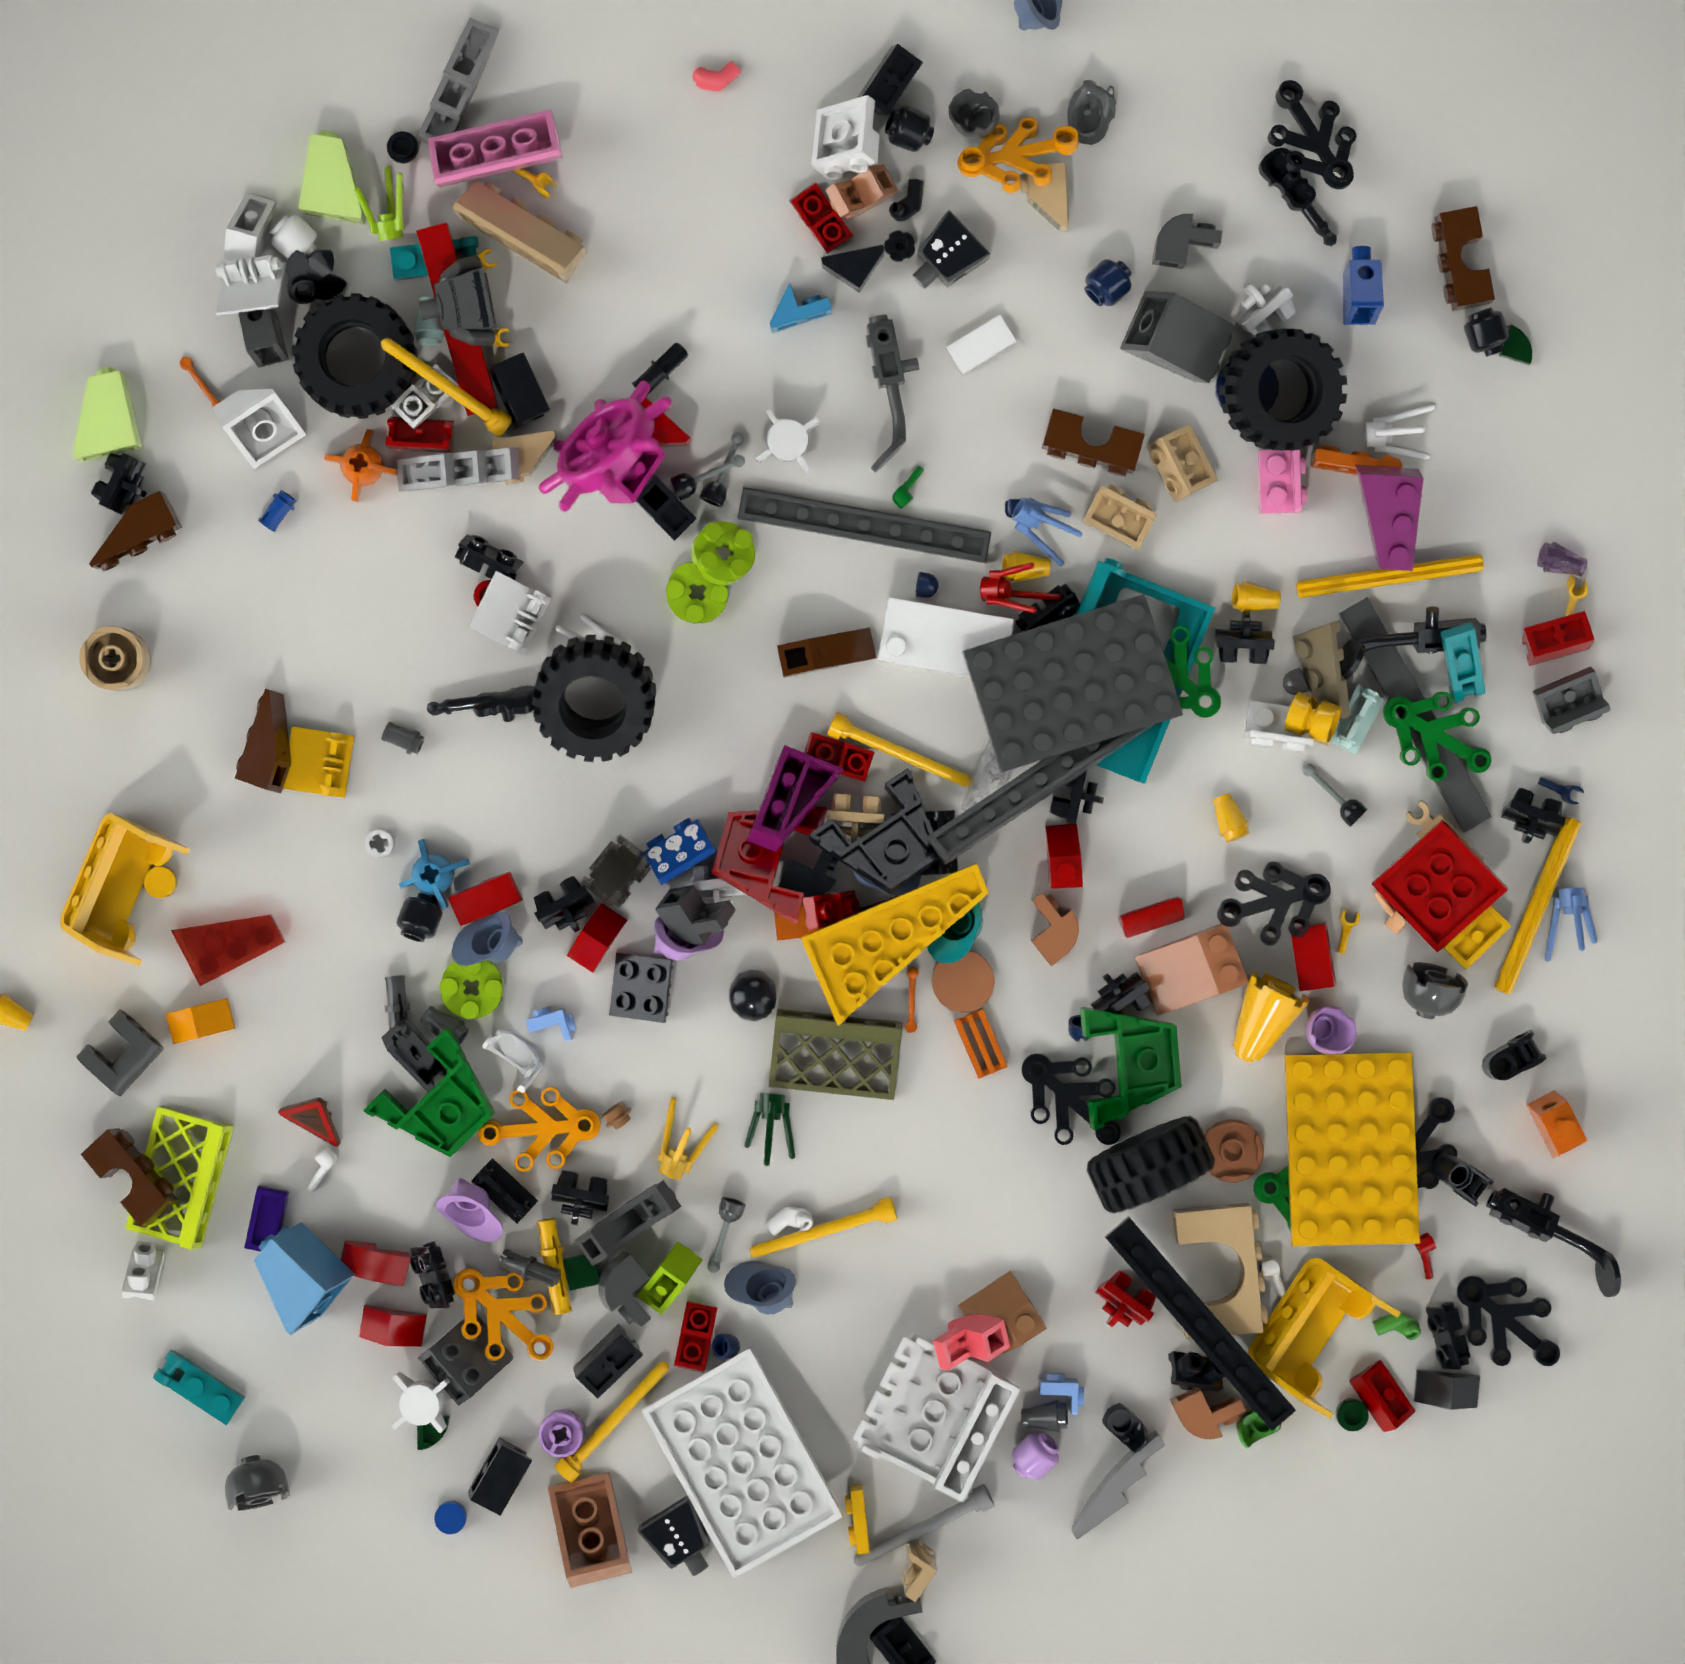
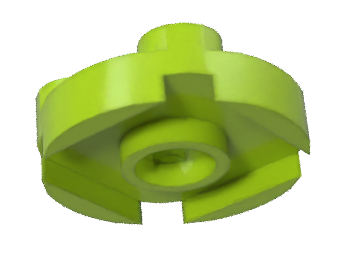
M718 521L708 523L692 543L691 558L694 566L697 564L698 569L702 572L701 575L711 583L717 585L733 584L737 580L742 579L754 564L755 547L752 543L753 537L748 530L742 529L731 522ZM725 547L731 556H728L726 560H722L721 554L717 553L716 549Z
M692 561L680 565L669 577L666 586L667 602L672 612L679 619L693 624L709 623L718 618L725 610L729 597L728 585H717L707 581L701 575L702 572L698 569L697 564L694 566ZM694 584L697 587L701 585L706 587V590L703 592L705 598L701 601L698 598L692 600L689 597L692 593L690 587Z
M486 960L469 966L458 965L454 961L443 973L439 986L445 1006L453 1014L469 1020L482 1018L492 1013L500 1004L504 990L501 972L494 963ZM467 979L471 982L479 981L480 985L477 989L480 993L477 996L473 993L467 995L464 992L466 989L464 983Z

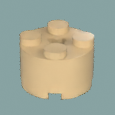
M106 626L94 631L83 643L80 649L79 661L82 672L94 685L111 691H126L136 687L145 680L150 667V652L143 638L135 632L116 626ZM115 652L121 656V660L116 665L109 661L110 657L115 656Z

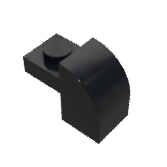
M655 474L652 475L635 501L674 541L697 519Z
M822 850L814 869L790 859L778 887L804 893V898L823 895L836 882V879L825 875L827 869L834 871L839 860Z

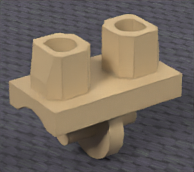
M834 794L831 810H827V821L833 819L836 822L852 823V827L839 826L846 836H851V843L857 841V837H863L870 832L871 828H860L858 823L880 825L884 822L885 814H881L880 797L863 796L862 813L850 812L851 795Z

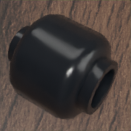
M903 105L898 110L893 109L886 122L885 133L888 134L891 144L911 152H917L923 144L929 145L933 137L934 128L930 126V116L927 113Z
M1492 307L1468 316L1469 321L1464 325V331L1473 352L1479 353L1484 351L1485 356L1488 357L1504 350L1502 344L1509 340L1510 333L1504 316L1500 311L1493 312Z
M419 893L417 897L405 899L396 922L397 926L401 929L400 934L416 942H424L425 939H431L435 936L443 912L435 904L436 899L434 897Z

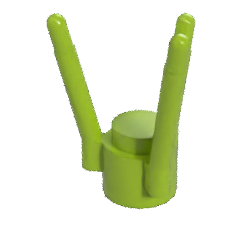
M386 166L384 169L388 214L377 215L378 222L375 221L360 187H355L354 189L369 223L370 234H378L379 241L404 237L402 231L404 230L403 174L399 172L396 175L395 212L391 168L389 166Z

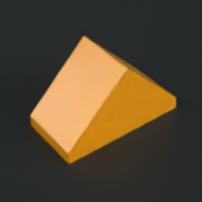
M228 998L166 1013L173 1044L235 1029Z

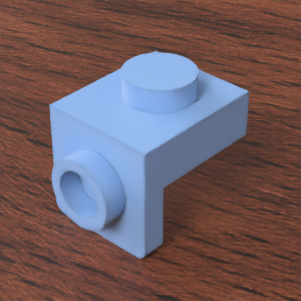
M550 1007L532 1011L533 1018L526 1020L529 1033L560 1024L565 1042L572 1040V1032L577 1031L572 1013L566 1014L565 1008L551 1012Z
M1057 1372L1046 1373V1378L1039 1377L1038 1390L1040 1395L1070 1396L1071 1414H1078V1406H1084V1387H1079L1077 1378H1065L1064 1373Z

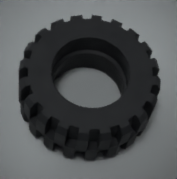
M351 293V296L344 297L342 294L333 296V300L328 303L323 300L316 305L318 309L314 313L308 312L305 315L303 327H298L295 333L297 342L296 345H292V355L295 357L293 368L295 374L299 377L300 385L309 394L310 398L331 413L338 414L340 417L365 419L368 418V415L376 414L378 416L385 413V409L391 406L411 386V378L416 376V372L384 350L385 359L383 366L372 380L359 386L345 385L337 381L329 372L326 364L327 349L331 341L340 332L353 327H361L372 331L378 336L380 341L384 338L392 339L418 358L412 332L393 308L375 297L370 296L368 298L363 297L359 293Z
M1295 328L1263 331L1257 333L1253 338H1247L1240 344L1241 348L1233 351L1228 359L1231 363L1229 367L1223 368L1221 374L1225 378V385L1219 386V395L1225 396V403L1221 404L1223 413H1229L1231 419L1228 423L1231 428L1239 430L1241 432L1240 437L1246 442H1253L1256 447L1279 451L1299 450L1304 446H1312L1318 443L1320 436H1327L1333 430L1332 422L1340 420L1343 412L1339 410L1340 404H1346L1348 395L1342 394V385H1348L1347 376L1340 375L1339 368L1343 367L1340 357L1334 358L1332 356L1334 349L1328 343H1321L1319 336L1313 333H1304L1303 330ZM1277 360H1290L1297 364L1303 371L1308 385V395L1304 407L1294 418L1288 420L1272 418L1261 405L1258 394L1259 381L1263 371L1270 363Z
M596 634L586 635L585 641L581 642L578 637L569 639L566 647L560 644L553 650L551 657H546L540 672H538L532 699V705L535 706L533 711L535 722L541 723L539 731L544 738L549 736L552 738L550 744L557 751L561 748L566 749V756L575 759L576 755L585 756V762H593L594 757H601L602 762L612 760L614 753L621 757L629 753L630 745L636 747L642 741L643 733H647L651 726L656 697V684L652 682L653 673L649 666L644 667L645 659L639 652H636L634 655L630 653L631 645L624 641L621 645L613 643L614 637L605 635L604 640H596ZM591 676L606 679L612 682L623 694V709L607 719L593 720L577 714L568 705L565 699L567 686L583 677Z
M1184 1116L1143 1131L1104 1150L1088 1161L1087 1172L1103 1208L1110 1213H1116L1151 1202L1197 1180L1200 1176L1213 1169L1215 1158L1198 1121L1192 1116Z

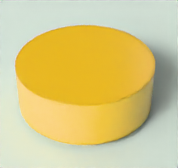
M154 867L145 875L144 887L151 896L165 898L172 895L176 890L177 877L167 867Z

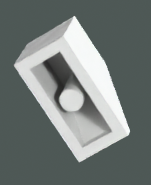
M245 193L226 228L223 259L237 260L239 264V260L244 258L248 264L249 257H260L264 250L276 201Z

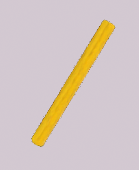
M1477 554L1413 564V571L1376 569L1308 579L1296 583V592L1299 598L1474 573L1482 571L1484 563L1482 556Z
M1566 817L1564 826L1560 827L1496 981L1495 989L1502 993L1511 994L1580 829L1581 822L1577 819Z

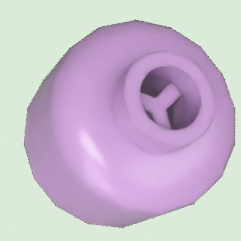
M1031 1432L1013 1449L1012 1457L1015 1461L1013 1467L1023 1478L1030 1477L1040 1480L1059 1462V1447L1048 1434L1044 1432L1041 1434Z

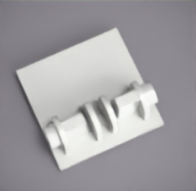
M272 254L255 258L249 257L248 264L244 258L239 260V264L237 260L222 261L221 265L216 266L217 277L222 278L216 311L217 316L279 307L285 262L281 263L280 258L273 257Z
M495 571L468 628L524 655L551 598Z

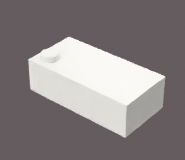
M889 597L877 662L970 678L962 651L1011 636L1014 619Z

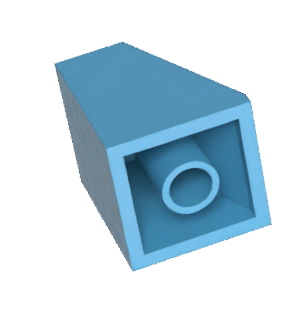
M302 1222L292 1228L284 1227L276 1236L273 1234L269 1235L260 1244L259 1249L261 1252L254 1260L282 1324L289 1335L321 1318L355 1275Z

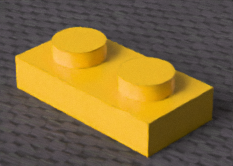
M1491 905L1444 946L1443 949L1464 970H1467L1511 925Z
M863 1484L851 1485V1495H845L846 1514H853L854 1526L848 1527L850 1546L856 1545L857 1555L870 1553Z

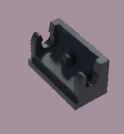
M899 44L890 47L857 98L868 95L875 100L874 112L879 115H888L923 62Z
M524 352L491 366L489 373L508 414L512 416V423L515 429L545 416L544 414L550 411Z
M406 1017L381 1037L386 1050L427 1092L434 1087L433 1078L438 1073L442 1076L447 1074V1069L426 1049L430 1042Z
M617 1324L573 1367L575 1377L598 1399L643 1356V1353L640 1351L635 1340L632 1341L626 1335V1331Z
M499 1437L468 1490L470 1500L501 1516L532 1462V1459L526 1456L527 1452Z
M902 1617L884 1621L870 1635V1640L889 1664L936 1663V1659Z

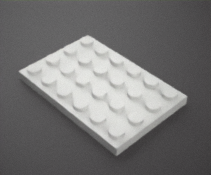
M752 1348L641 1410L733 1579L845 1516Z

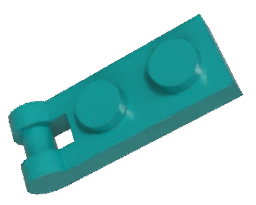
M470 236L453 240L455 251L464 250V258L477 255L476 248L479 247L478 237ZM420 244L390 247L393 278L395 281L429 277Z
M1469 622L1441 631L1450 684L1449 692L1453 702H1462L1464 697L1473 694L1475 697L1485 694L1476 632L1472 623Z
M170 1350L165 1357L166 1363L162 1369L158 1368L153 1375L154 1380L170 1388L218 1421L227 1425L245 1399V1396L178 1352ZM177 1368L185 1372L181 1380L173 1376Z

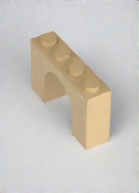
M1249 1203L1173 1210L1175 1241L1178 1245L1220 1242L1233 1248L1240 1259L1241 1276L1236 1288L1222 1299L1203 1303L1231 1335L1262 1333L1263 1324L1268 1323L1266 1305H1261L1260 1292H1265L1263 1273H1258L1257 1261L1262 1260L1260 1242H1255L1254 1229H1259L1257 1210H1252ZM1184 1330V1335L1187 1338V1340L1192 1339L1190 1335Z

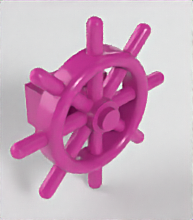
M641 381L629 398L618 399L606 403L603 399L596 400L594 404L595 411L573 430L567 440H558L554 443V450L560 453L557 461V472L540 483L539 491L543 494H548L565 482L569 488L559 502V508L562 511L570 510L580 494L591 493L597 490L610 503H634L666 455L658 446L657 441L651 438L654 428L653 419L671 407V399L666 396L662 397L645 409L641 402L649 392L650 384L647 381Z

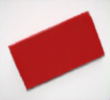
M1176 896L1121 914L1118 918L1124 936L1130 938L1182 921L1185 918L1182 899Z
M1381 1359L1355 1375L1349 1381L1383 1432L1396 1430L1416 1412Z

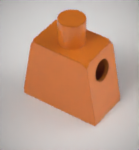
M1552 1091L1526 1104L1553 1158L1587 1142V1138L1569 1103L1556 1091Z

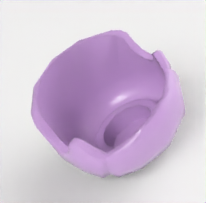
M1334 1006L1317 1008L1310 1013L1305 1025L1309 1044L1324 1054L1344 1053L1352 1047L1357 1037L1355 1020L1348 1017L1341 1008Z

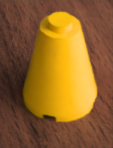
M1253 971L1249 977L1232 1045L1236 1050L1235 1055L1249 1063H1252L1253 1060L1260 1061L1309 1002L1308 997L1304 994L1301 999L1294 994L1296 988L1266 973L1263 974L1262 978H1258L1257 971Z

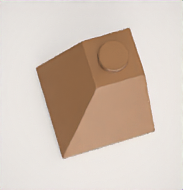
M1011 1271L958 1304L964 1316L985 1314L1004 1319L1010 1348L1001 1354L1021 1346L1047 1329L1044 1321Z

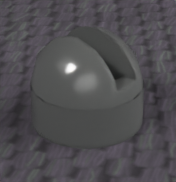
M1300 668L1291 670L1283 679V687L1289 694L1296 695L1298 692L1305 693L1308 691Z

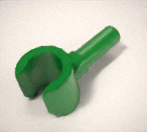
M917 466L908 480L897 488L892 495V500L899 509H902L914 499L908 490L912 488L923 473L924 469Z

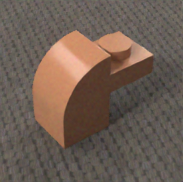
M884 164L868 167L866 172L859 173L850 180L834 183L825 189L833 210L838 213L840 218L845 217L846 220L865 213L899 192Z
M1040 892L1031 901L1050 925L1030 941L1049 965L1053 966L1074 947L1079 933L1078 921L1071 909L1060 916L1058 911L1062 908L1051 894L1045 897Z
M1193 1388L1170 1399L1185 1429L1192 1435L1202 1439L1223 1437L1218 1424L1222 1422L1224 1425L1232 1424L1241 1419L1240 1414L1246 1411L1238 1395L1209 1408L1202 1391L1198 1388Z

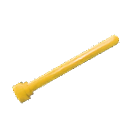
M384 338L381 341L383 350L482 418L487 426V430L493 435L500 437L508 429L512 416L502 409L496 410L495 408L489 409L392 339Z
M836 712L827 732L828 736L835 739L840 737L846 739V737H849L963 787L970 785L971 778L969 775L852 725V721L847 720L848 716Z
M888 1196L878 1199L879 1203L873 1204L874 1208L811 1227L806 1231L801 1230L753 1245L750 1248V1255L757 1258L878 1220V1222L885 1221V1224L896 1221L898 1218L892 1198Z
M665 1361L659 1362L573 1455H569L566 1458L561 1457L554 1465L555 1469L567 1481L573 1483L581 1474L582 1463L668 1372V1363Z

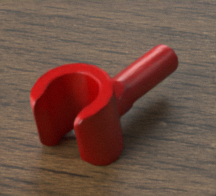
M1425 1233L1420 1236V1243L1415 1244V1247L1421 1255L1425 1278L1428 1280L1433 1279L1428 1252L1437 1249L1432 1236L1429 1233Z

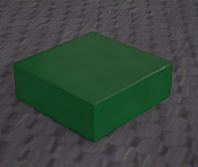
M584 1254L563 1259L570 1291L599 1284L600 1274L598 1265L592 1266Z

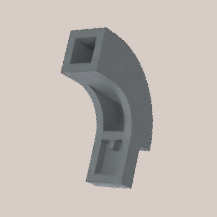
M663 1180L658 1184L652 1185L575 1239V1242L591 1265L594 1266L612 1255L638 1234L674 1213L682 1206L676 1199L673 1190Z
M882 1588L860 1599L846 1614L840 1626L836 1643V1663L870 1664L867 1643L873 1630L884 1621L922 1613L920 1596L914 1602L905 1596L903 1591L894 1594V1599L888 1600L886 1588Z

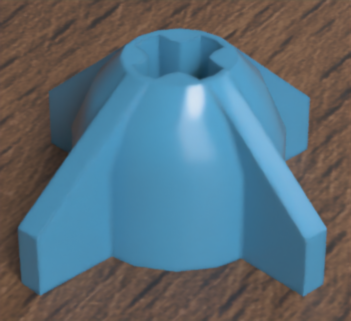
M425 839L419 840L421 857L413 864L411 879L400 882L399 886L404 888L414 884L424 894H435L441 909L448 908L443 892L448 890L453 883L454 870L469 865V859L451 864L443 855L429 854Z

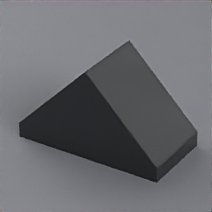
M878 245L821 257L822 269L860 293L884 257V246Z
M1417 1369L1414 1402L1450 1410L1477 1408L1480 1376Z

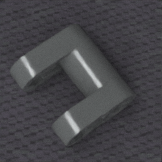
M119 1009L108 1022L130 1043L123 1053L111 1063L97 1049L87 1044L76 1057L108 1089L116 1095L122 1096L164 1048L129 1014Z

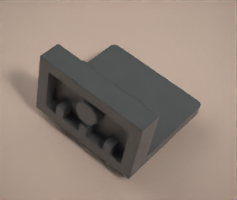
M478 1314L477 1321L481 1325V1333L478 1337L472 1340L463 1337L461 1333V1327L465 1323L463 1319L437 1343L418 1357L439 1384L446 1378L451 1381L444 1387V1390L458 1406L470 1399L513 1360L512 1354L505 1346V1353L499 1360L491 1361L485 1356V1347L488 1344L487 1325ZM467 1324L466 1332L469 1335H475L477 1328L473 1324ZM492 1345L489 1348V1352L492 1356H499L500 1348Z

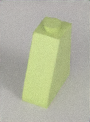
M321 130L319 135L310 133L298 209L305 215L365 224L366 216L354 191L357 183L345 142L342 138H338L339 134L335 132Z
M114 367L97 370L96 376L88 377L73 449L74 459L80 462L109 456L111 453L118 454L142 448L126 375L119 370L115 371Z

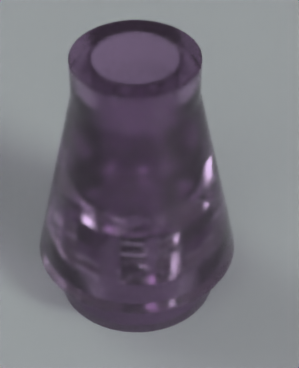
M1556 542L1552 544L1545 543L1538 554L1537 566L1543 568L1544 572L1581 577L1586 570L1587 559L1578 556Z

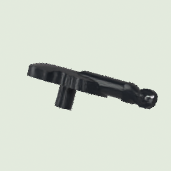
M1277 148L1269 152L1259 163L1260 175L1268 182L1269 187L1275 186L1281 191V197L1286 200L1291 210L1303 213L1314 228V231L1323 237L1324 245L1331 247L1335 245L1337 236L1330 231L1327 222H1324L1312 205L1316 196L1315 189L1308 184L1306 178L1301 177L1300 171L1291 173L1284 166V160L1291 151L1287 148ZM1290 159L1293 164L1299 165L1296 159Z
M527 685L511 688L503 692L481 693L472 697L446 699L440 704L438 702H430L427 705V711L435 716L444 712L450 715L454 711L473 709L478 717L495 716L501 713L504 722H511L515 719L514 714H527L534 710L535 706L532 705L535 687Z

